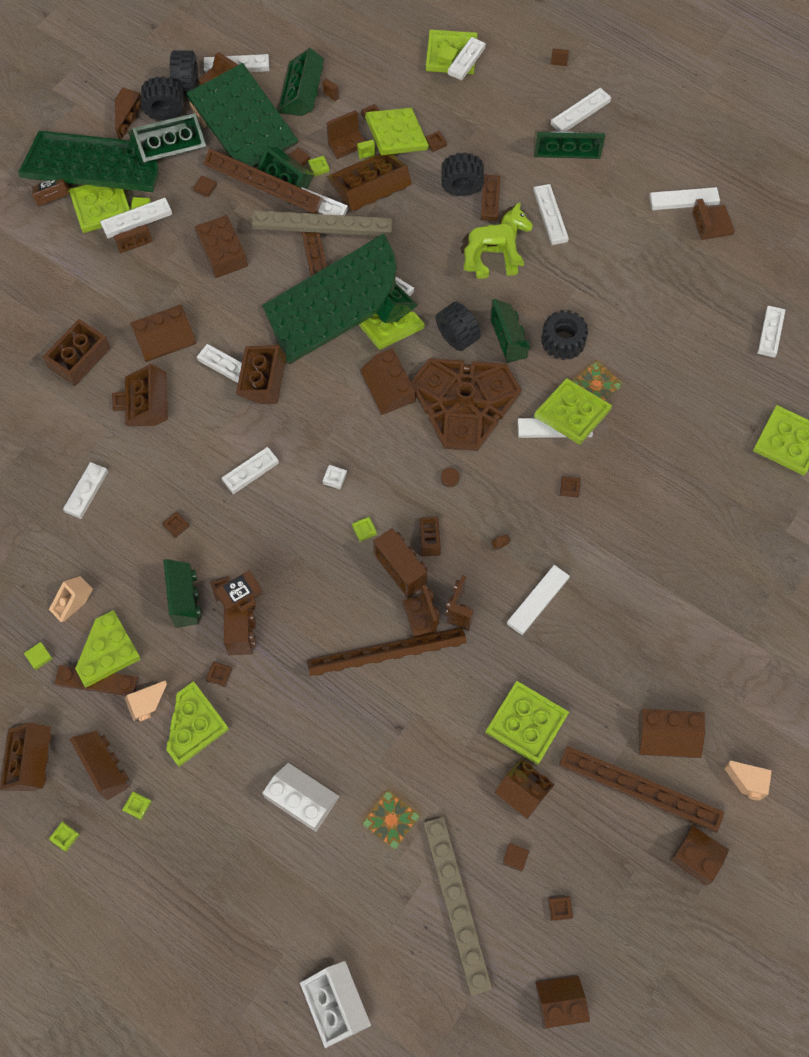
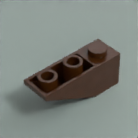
M123 87L115 98V130L118 139H122L127 134L128 128L135 121L138 112L142 110L140 93Z

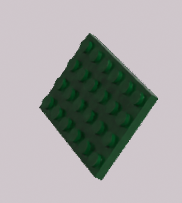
M243 63L187 92L188 99L230 158L255 168L258 166L266 147H276L284 152L298 144V139Z

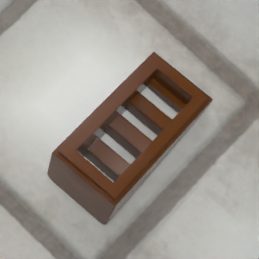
M438 516L419 518L422 556H440L441 545ZM425 525H435V527H424V526H425Z

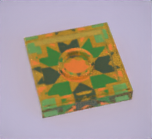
M597 360L572 380V382L604 401L620 389L623 384Z
M387 790L362 822V825L392 849L396 850L421 815Z

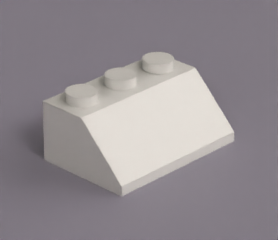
M289 763L274 775L262 793L265 799L315 832H317L340 797Z
M345 961L327 967L300 983L325 1048L371 1026Z

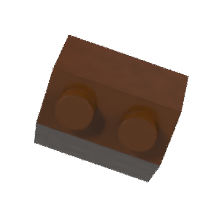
M692 825L670 861L707 886L717 876L729 850Z
M579 976L535 982L543 1029L590 1022L587 1001Z

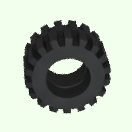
M173 50L169 61L170 78L173 81H177L178 85H181L183 94H187V92L198 87L197 58L193 50Z
M165 76L149 78L141 87L142 111L149 115V118H155L157 121L177 118L183 110V90L181 85H178V82L173 81L172 78H166Z
M464 152L445 158L441 166L442 188L455 196H470L473 193L479 192L484 185L483 161L478 156H474V154Z
M457 301L452 302L435 316L441 335L457 351L465 350L481 337L476 319L463 304Z
M560 310L559 313L554 312L552 316L549 315L542 330L541 344L545 351L548 350V355H554L556 359L560 357L561 360L566 358L570 360L573 359V356L577 357L580 352L582 353L588 336V325L584 322L582 316L578 317V313L575 312L573 314L570 310L567 312ZM567 332L571 334L573 337L562 338L558 336L556 333Z

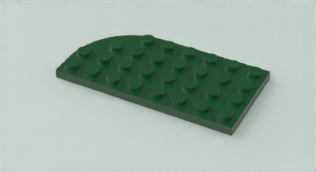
M39 130L18 174L20 178L44 181L64 179L65 183L154 192L159 178V169L156 160L143 163L134 151L131 141Z
M384 233L262 305L289 364L366 321L385 305V300L394 290L398 266L395 253Z

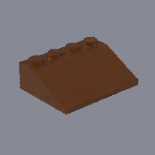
M379 153L327 176L343 203L351 211L359 210L366 204L375 203L382 197H388L392 193L404 190L407 186L412 185L408 166L392 154L381 155Z

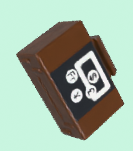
M64 179L44 181L32 186V197L38 206L69 194V184L65 183Z
M250 570L215 589V593L227 614L237 609L241 613L256 605L255 599L263 595L260 585Z

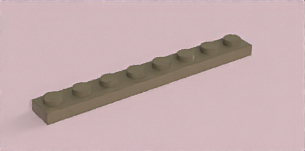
M254 210L252 226L253 229L380 236L384 233L387 237H391L392 218Z
M444 817L425 822L423 825L470 995L474 996L491 991L492 986Z

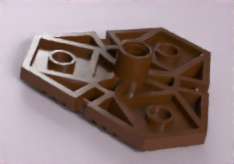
M429 358L411 380L415 396L425 414L429 415V422L444 449L479 451L497 427L498 420L503 419L522 391L509 367L504 363L471 361V365H464L462 360Z

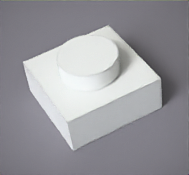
M329 465L323 478V484L341 490L347 470Z

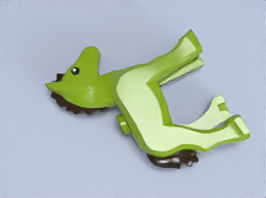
M520 202L502 212L499 225L490 224L477 227L466 234L461 242L463 245L460 248L461 253H464L465 257L463 267L465 271H475L478 279L488 278L489 269L482 263L480 257L483 252L503 253L507 276L518 274V265L524 266V260L516 250L517 229L529 232L533 227L532 222L526 218L525 211L521 210Z

